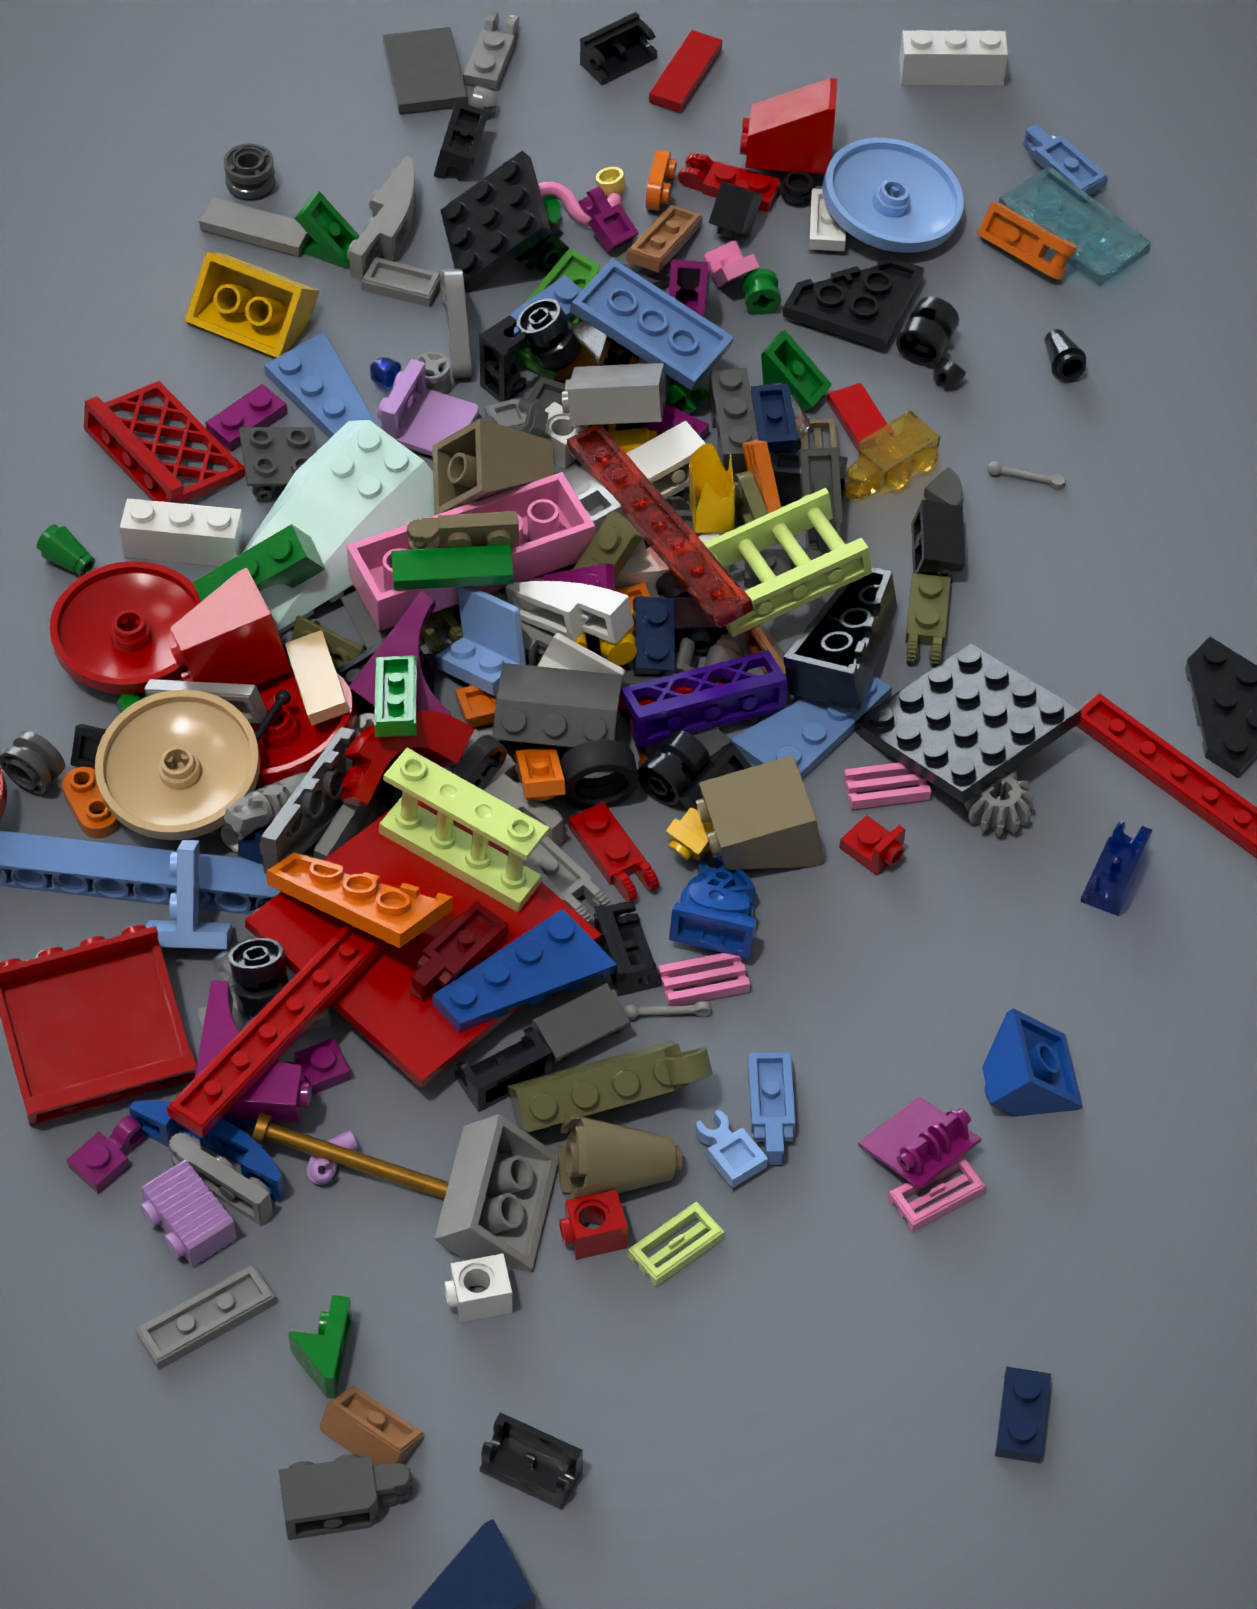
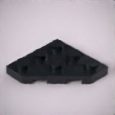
M889 257L878 260L877 266L860 270L856 266L831 273L830 279L813 283L811 279L797 282L783 306V317L884 350L923 280L924 268Z
M1209 636L1187 659L1186 675L1192 687V702L1197 724L1201 727L1205 758L1236 778H1239L1257 759V665Z

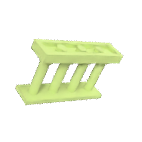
M826 488L806 495L800 500L687 550L693 579L697 581L711 575L725 596L726 600L722 601L721 605L725 626L732 637L872 573L869 547L862 537L845 544L829 522L833 515L830 495ZM814 527L831 552L810 560L794 536ZM780 543L796 568L775 576L760 554V551ZM745 559L761 584L740 592L725 570V567Z
M406 748L383 777L384 781L402 790V797L379 823V833L519 912L540 885L542 876L525 866L524 860L526 861L548 834L549 827L411 749ZM418 800L437 810V816L419 806ZM453 820L471 829L473 835L454 826ZM489 840L508 850V856L489 846Z

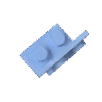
M473 586L457 587L463 638L436 655L437 668L495 696L498 692L503 663L526 665L520 610L518 607Z

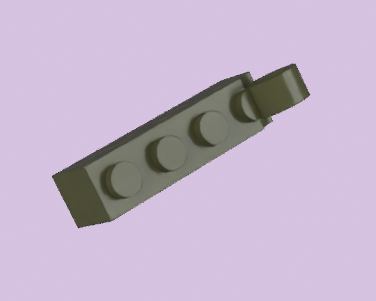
M666 1041L507 1086L517 1127L527 1133L563 1123L564 1119L568 1116L584 1117L673 1092L688 1086L690 1082L711 1076L713 1071L707 1048H696L681 1052L678 1043Z

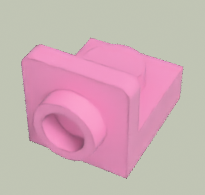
M731 241L703 255L706 262H711L710 274L717 288L743 277L750 271L760 267L754 253L743 258L736 241Z

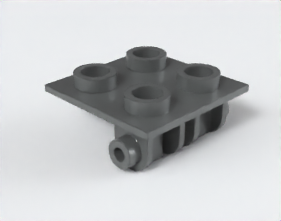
M239 427L247 486H252L253 495L260 501L270 500L275 492V487L286 486L294 473L318 451L314 427Z

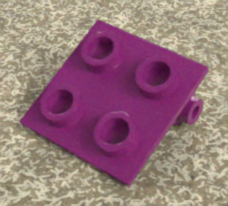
M918 1096L861 1140L858 1145L914 1186L921 1189L980 1143L981 1138L968 1130L967 1124L971 1122V1118L964 1109L959 1108L957 1111L951 1109L945 1114Z

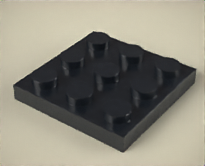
M523 151L504 162L499 168L478 181L474 186L440 210L455 269L462 270L464 288L467 292L473 290L552 234L531 157Z

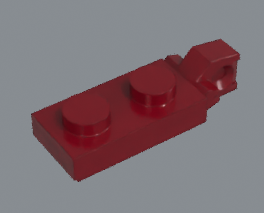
M475 901L422 950V956L416 963V967L419 970L411 976L412 985L410 992L423 1001L436 990L439 984L445 987L462 976L508 933L509 924Z

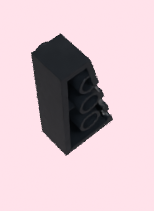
M871 567V574L835 591L783 656L789 694L857 711L860 710L897 611L892 571Z

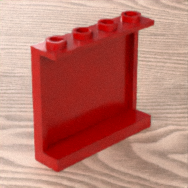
M136 925L123 930L120 936L105 939L103 936H95L83 940L80 946L63 950L61 947H54L40 952L37 958L21 962V959L13 958L0 962V1018L30 1126L192 1082L195 1079L197 1066L193 1052H190L158 941L156 926L146 928L145 925Z

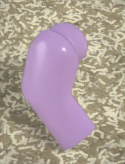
M351 1130L326 1140L354 1151L359 1150ZM311 1155L307 1165V1175L315 1184H327L334 1177L338 1163Z

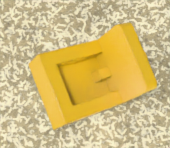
M689 808L680 821L675 818L666 829L667 840L670 842L668 847L687 861L690 857L697 862L703 860L710 851L706 833L712 832L709 822L702 824L698 811L694 808Z

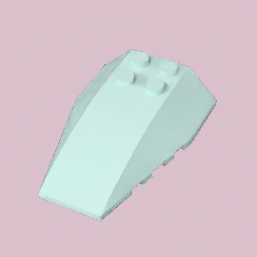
M370 420L348 421L294 473L243 551L245 552L290 524H293L312 538L325 567L324 571L293 589L288 585L278 584L260 592L272 614L279 635L295 625L296 616L300 615L305 619L315 614L313 609L326 601L331 603L344 596V590L353 585L348 574L347 545L408 525L413 519L422 520V518L434 516L433 471L423 459Z

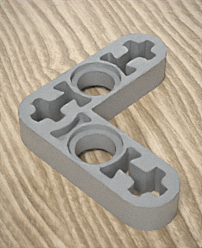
M458 268L440 270L442 303L446 304L452 378H471V358L463 272Z

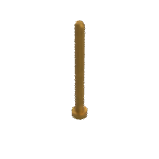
M264 1113L259 1115L252 1138L260 1145L266 1139L445 1199L449 1184L447 1181L271 1123L272 1116Z

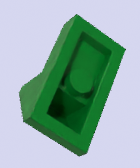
M320 191L309 197L294 218L312 237L302 252L308 256L347 269L350 267V260L347 259L348 248L351 242L355 239L358 240L360 236Z
M785 329L761 353L763 385L788 384L791 397L804 412L811 409L832 386L830 381Z
M332 1295L329 1311L321 1312L318 1334L296 1331L288 1332L292 1354L327 1398L335 1399L337 1395L352 1322L350 1297Z

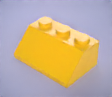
M206 252L184 321L277 358L288 352L308 326L319 290L227 254Z

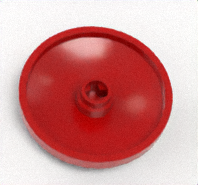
M126 561L96 568L71 583L54 605L49 627L54 654L62 668L76 681L102 692L113 694L144 693V688L149 679L176 681L181 677L180 674L186 672L185 666L178 668L169 648V645L176 643L170 627L201 602L194 584L188 578L171 568L156 563Z
M291 663L289 665L292 671L257 685L267 712L270 711L276 702L275 695L278 691H288L291 695V700L287 705L281 707L258 741L261 765L256 787L267 786L295 774L309 772L341 727L354 730L357 719L356 704L347 682L339 674L337 675L350 712L316 725H311ZM250 723L254 733L259 727V723Z

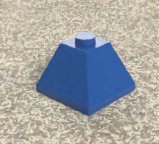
M1014 1008L1009 1010L982 1066L986 1083L984 1090L990 1104L1015 1116L1074 1111L1083 1107L1066 1034Z

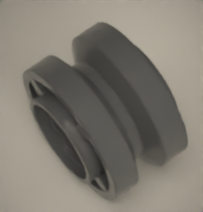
M246 143L237 145L226 153L224 157L225 181L227 189L233 195L244 199H255L268 194L275 185L274 161L271 152L267 148L259 144Z
M30 731L21 732L13 741V746L8 747L0 756V765L7 776L18 786L33 794H43L52 784V779L57 778L65 769V762L59 751L48 740Z

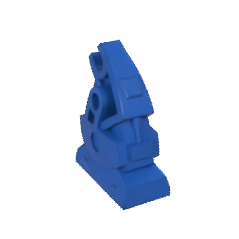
M721 856L716 857L715 869L708 867L705 859L700 860L698 876L689 881L681 894L680 902H676L672 908L669 940L750 959L756 919L753 918L755 887L748 875L742 869L725 870Z

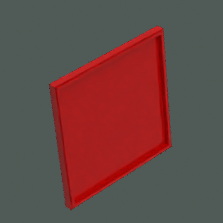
M418 800L419 806L437 816V810ZM387 811L323 861L343 866V873L353 875L366 872L380 876L381 884L400 889L402 883L419 887L420 895L435 898L438 893L453 896L452 911L401 948L388 944L331 1003V1006L422 1088L523 1006L520 1005L509 1009V1014L458 1032L432 1004L433 994L444 987L439 984L436 990L423 1001L410 992L412 985L411 976L419 970L416 967V963L422 956V950L475 901L479 902L508 923L509 927L508 933L469 970L561 909H564L597 944L601 942L602 934L543 882H540L538 888L521 910L516 912L379 833V823L388 814L389 811ZM453 820L454 826L473 835L471 829ZM489 840V846L508 856V852L504 848ZM282 891L245 919V928L256 938L273 939L282 945L285 963L296 974L346 924V922Z

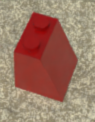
M829 78L752 104L750 118L743 117L740 154L746 155V168L825 174L832 158L837 78Z
M247 568L238 571L170 627L176 643L169 645V648L178 668L182 666L186 668V672L180 674L182 681L257 686L292 671L272 614Z

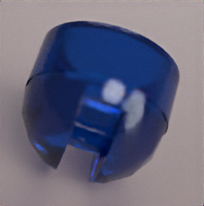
M377 358L370 365V378L376 385L389 390L393 387L395 378L401 371V365L390 358Z

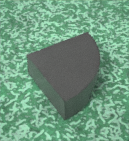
M947 467L925 487L923 497L929 501L960 506L962 497L961 481L957 474Z

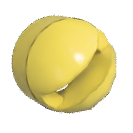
M607 167L597 173V186L604 191L606 196H609L610 193L622 194L625 189V178L622 169Z

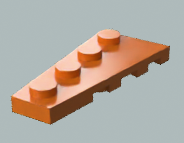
M295 852L267 870V885L398 948L404 946L452 911L453 896L438 893L435 898L420 895L419 887L402 883L400 889L380 883V876L366 872L353 875L345 874L341 865Z

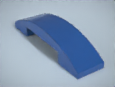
M142 1100L133 1101L129 1106L130 1116L141 1125V1128L138 1130L141 1134L169 1147V1140H171V1136H174L175 1133H190L191 1137L194 1136L200 1140L201 1146L239 1164L241 1175L248 1179L254 1177L263 1182L270 1191L271 1199L281 1203L285 1197L282 1174L275 1162L259 1143L234 1124L221 1118L202 1138L167 1116V1106L171 1102Z

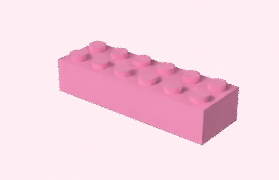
M563 472L428 517L516 511L519 524V547H511L513 583L522 582L577 563L595 536V525ZM407 525L347 545L349 577L379 631L395 626L421 591L435 601L436 607L433 612L459 604L457 587L394 590L391 551L409 550L408 539L410 538H408ZM508 584L473 587L486 593H491L505 588Z

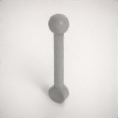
M997 461L991 462L987 467L989 474L993 476L1005 474L1048 483L1055 490H1060L1065 485V477L1061 474H1053L1052 476L1004 467Z
M700 1001L695 1005L638 1007L636 1004L629 1003L623 1010L630 1020L636 1019L638 1015L695 1014L698 1017H707L711 1014V1004L707 1001Z

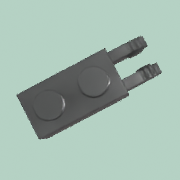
M347 1454L331 1462L315 1464L310 1461H301L290 1465L289 1468L279 1469L288 1540L371 1528L379 1518L378 1507L396 1505L397 1502L400 1504L406 1502L407 1499H410L413 1490L411 1484L412 1474L410 1468L406 1467V1464L403 1465L402 1462H395V1464L372 1465L371 1456L361 1457L356 1454Z

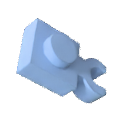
M718 1109L714 1112V1122L719 1127L715 1130L706 1128L701 1121L696 1122L695 1132L697 1138L702 1143L711 1146L707 1148V1158L731 1188L736 1187L767 1168V1156L743 1127L732 1133L729 1130V1119L721 1110Z

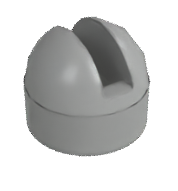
M476 86L470 106L489 111V115L496 110L497 96L487 88Z

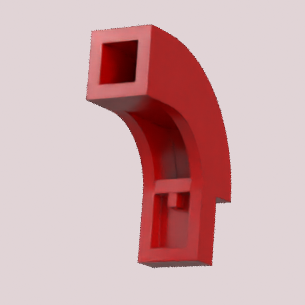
M423 710L417 711V735L375 737L374 724H372L354 739L344 754L346 758L357 763V765L352 766L343 779L342 787L345 790L340 800L352 807L368 805L387 765L397 754L406 748L411 749L441 767L457 765L475 729L453 716Z

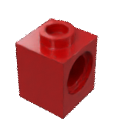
M617 1189L565 1201V1218L559 1219L560 1233L564 1245L572 1244L576 1260L627 1249L628 1226ZM593 1222L601 1226L595 1229H589L584 1227L583 1225L586 1223Z

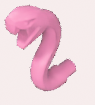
M542 182L538 184L542 200L545 196L556 197L562 201L572 219L583 226L590 227L588 222L593 216L587 215L581 209L575 195L567 187L556 182ZM610 193L607 198L611 207L622 202L621 196L616 193Z

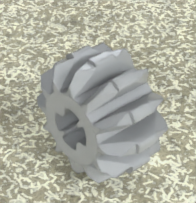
M1015 771L1010 775L1003 776L964 803L965 811L969 812L970 824H980L982 834L989 829L995 830L998 838L1003 833V830H1007L1015 835L1016 831L1019 830V825L1026 826L1030 820V810L1033 809L1034 798L1033 794L1029 792L1028 781H1017L1018 776Z

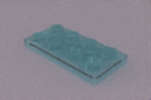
M1047 166L999 198L1000 204L1058 237L1074 243L1077 249L1074 256L1069 257L1067 261L1099 286L1150 252L1151 242L1051 166Z

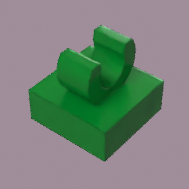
M675 381L666 389V404L672 406L678 401L680 409L687 414H691L698 408L692 402L691 396L701 404L709 397V394L701 385H697L691 391Z

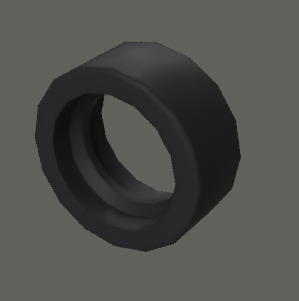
M601 739L582 743L566 752L560 761L565 779L564 797L570 804L579 808L588 809L601 802H604L608 808L631 797L638 788L639 777L634 753L629 746L619 741ZM614 771L603 777L583 778L595 772Z

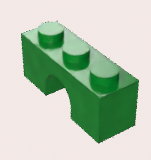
M290 524L195 580L193 584L202 602L244 568L248 569L257 588L261 592L268 587L278 584H285L293 589L324 571L325 567L312 538L293 524Z

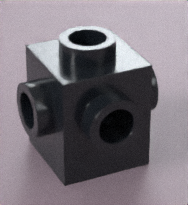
M548 219L552 234L516 258L529 271L535 266L545 275L552 270L569 249L560 239L564 232L550 219Z

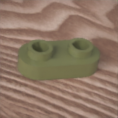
M751 471L734 474L735 505L739 506L742 513L740 515L741 526L767 515L768 511Z

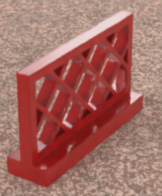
M160 381L105 403L98 396L85 401L83 429L152 501L182 504L245 477L244 466ZM157 396L164 403V406L144 404L143 401ZM121 410L132 412L134 415L132 419L117 417L114 413ZM139 415L160 417L159 424L138 421ZM165 420L182 421L186 425L185 429L164 425ZM135 431L154 434V442L139 439L134 434ZM161 436L182 439L180 446L159 442ZM187 440L203 443L207 447V451L187 448ZM156 453L177 457L176 463L161 462L156 457ZM182 459L203 461L202 469L181 465ZM209 463L225 465L228 470L223 472L207 469ZM177 477L199 479V481L185 488Z

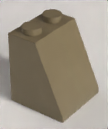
M478 419L432 446L434 515L554 475L553 441Z
M793 755L699 782L702 799L695 800L699 818L702 824L709 822L712 832L706 833L713 857L721 856L725 870L815 867L823 864L817 819Z

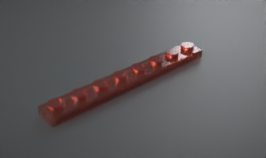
M601 424L593 425L566 439L570 452L586 471L597 479L622 505L625 517L719 629L754 610L751 598Z

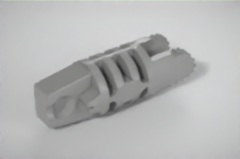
M307 773L295 774L248 793L226 807L224 821L232 825L240 833L255 828H263L271 824Z

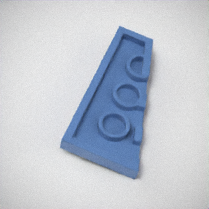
M324 331L264 365L265 375L329 439L348 421L370 420L377 425Z
M872 675L859 711L803 698L730 739L732 744H735L746 760L753 766L793 755L803 780L855 731V722L860 717L891 697L892 687L875 675Z

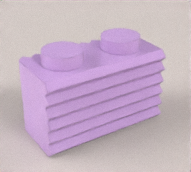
M186 1159L141 1187L144 1203L140 1204V1209L152 1227L160 1224L167 1233L164 1236L165 1243L177 1259L184 1255L192 1267H197L200 1262H204L208 1257H212L214 1253H219L222 1248H226L229 1243H234L237 1239L234 1220Z

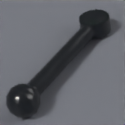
M280 690L276 693V702L255 731L257 743L281 707L290 702L291 695L288 691Z

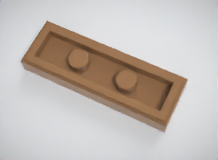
M670 205L627 250L626 262L659 273L700 229L703 216Z

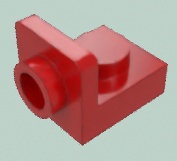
M866 815L840 839L839 848L877 876L886 866L892 867L902 858L905 852L904 839L906 830L898 825L890 832Z

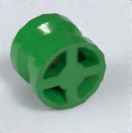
M765 268L755 269L747 273L742 280L743 291L746 294L745 305L754 314H769L778 309L781 304L778 277L772 270Z

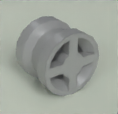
M431 351L417 356L415 360L425 363L426 388L447 394L451 386V378L449 376L450 362L444 354Z

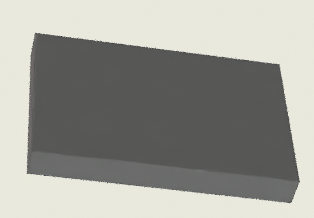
M450 27L383 35L384 50L399 114L453 108L456 101L467 105V94Z

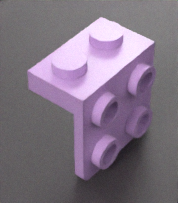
M414 359L410 360L404 372L400 371L397 374L389 397L382 399L378 408V418L381 419L383 431L406 448L433 456L432 446L473 423L479 414L478 406L474 403L427 389L425 363Z

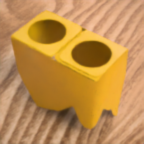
M711 443L702 444L691 454L689 461V503L694 533H727L734 530L735 484L733 487L731 454L729 468L726 471L715 447Z

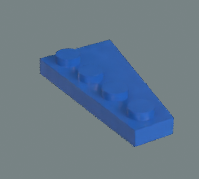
M561 909L433 994L432 1004L458 1032H462L509 1014V1009L528 1003L529 1006L545 1001L547 995L565 988L569 992L584 986V981L601 976L603 979L614 975L617 964L564 909Z

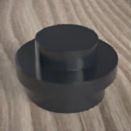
M790 172L781 183L780 193L785 200L791 203H806L811 200L812 188L816 189V186L808 173Z

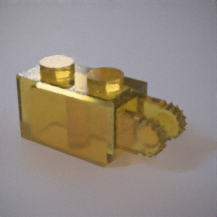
M911 410L907 411L860 441L858 460L853 465H850L846 471L848 483L844 487L845 495L850 500L859 501L875 491L882 497L894 488L899 489L903 487L911 477L921 471L929 470L937 462L941 436Z

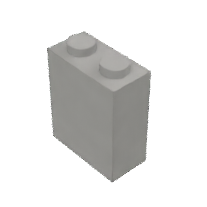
M664 363L574 367L571 379L566 380L565 391H562V409L564 414H570V426L661 422L666 403Z

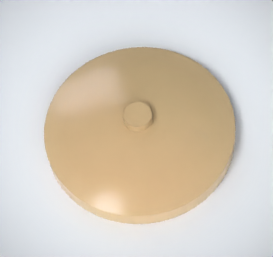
M188 689L170 690L150 695L135 702L112 721L102 736L97 749L95 776L101 796L108 810L127 828L155 839H190L210 833L226 824L224 821L226 807L255 790L260 774V751L250 723L234 705L216 695L203 691Z

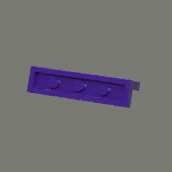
M769 650L622 687L621 698L633 716L632 738L639 748L662 742L672 730H682L693 734L781 711L786 708L787 678ZM764 666L768 673L754 675L747 671ZM718 677L732 680L731 683L724 685L710 682ZM685 686L695 689V691L684 695L674 692V689ZM650 696L658 700L654 703L640 706L636 698Z

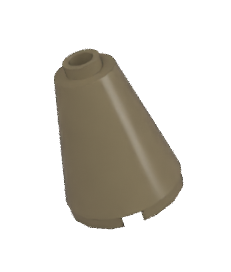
M580 1116L566 1117L561 1126L560 1133H568L566 1146H558V1173L562 1194L571 1193L567 1200L616 1189L619 1194L671 1181L675 1172L681 1170V1148L679 1145H674L673 1139L669 1136Z

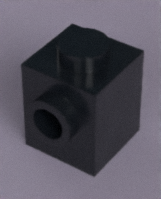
M721 181L708 223L719 226L718 234L737 239L739 233L750 236L763 194Z
M719 596L672 597L674 599L675 652L679 651L683 638H688L695 643L694 652L704 653L708 652L709 648L715 645L718 639H721V635H728L723 612H720Z

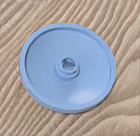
M876 137L852 142L844 146L833 156L823 180L824 201L836 222L858 240L882 250L914 253L935 248L951 237L963 213V191L951 169L931 152L903 140Z

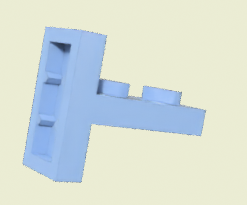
M182 840L177 848V852H171L170 877L177 878V893H171L169 913L170 918H177V921L149 920L146 928L157 927L160 947L227 949L232 940V923L199 922V841Z

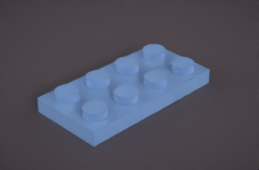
M613 258L572 301L569 310L648 363H664V373L691 391L726 353L734 340V336Z

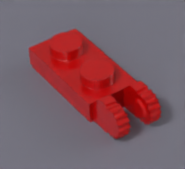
M694 152L687 156L685 166L687 167L680 169L677 176L678 181L683 186H686V188L690 187V189L701 191L702 194L715 198L717 197L721 181L761 193L763 197L758 210L764 212L769 211L781 185V179L718 161L713 162L708 155Z
M604 802L568 818L570 831L607 882L615 886L625 901L631 902L638 897L636 887L629 878L634 873L650 892L659 888L660 882L656 873L652 870L650 864L645 861L642 853Z

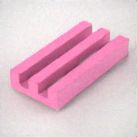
M901 762L844 769L843 779L851 810L930 800L931 788L930 785H927L928 780ZM918 785V787H910V788H902V789H895V790H894L895 787ZM871 790H878V791H879V792H871V793H863V794H857V793H856V792L871 791Z
M720 953L659 965L658 973L662 979V988L667 1005L681 1006L750 992V981L746 977L745 965L741 962L742 957ZM736 977V980L712 984V981ZM691 985L697 986L696 988L673 992V989Z
M962 1156L923 1188L919 1189L912 1183L907 1182L890 1191L888 1200L892 1206L896 1204L898 1214L902 1219L906 1218L908 1228L911 1232H914L985 1194L986 1185L965 1157ZM959 1170L963 1172L962 1175L932 1188L930 1192L909 1203L907 1202V1198ZM971 1183L970 1185H968V1186L964 1187L963 1189H961V1190H959V1191H957V1192L951 1194L950 1196H948V1197H946V1198H944V1199L938 1201L937 1203H935V1204H933V1205H931V1206H929V1207L923 1209L922 1211H920V1212H918V1213H915V1212L921 1210L922 1208H924V1207H926V1206H928V1205L934 1203L935 1201H937V1200H939V1199H941V1198L947 1196L948 1194H950V1193H952V1192H954V1191H956V1190L962 1188L963 1186H965V1185Z

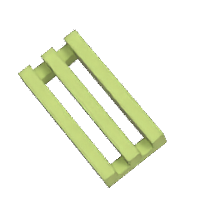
M696 1201L629 1248L628 1258L633 1263L636 1261L639 1264V1270L644 1275L648 1274L650 1282L656 1288L724 1239V1231ZM696 1218L700 1220L698 1224L685 1233L678 1235L650 1258L645 1255ZM709 1230L708 1233H706L705 1235H703L701 1238H699L698 1240H696L694 1243H692L691 1245H689L687 1248H685L684 1250H682V1251L679 1252L677 1255H675V1256L672 1257L670 1260H668V1261L665 1262L663 1265H661L660 1267L657 1268V1266L660 1265L662 1262H664L665 1260H667L669 1257H671L672 1255H674L675 1253H677L679 1250H681V1249L684 1248L686 1245H688V1244L691 1243L693 1240H695V1239L698 1238L700 1235H702L703 1233H705L706 1231Z

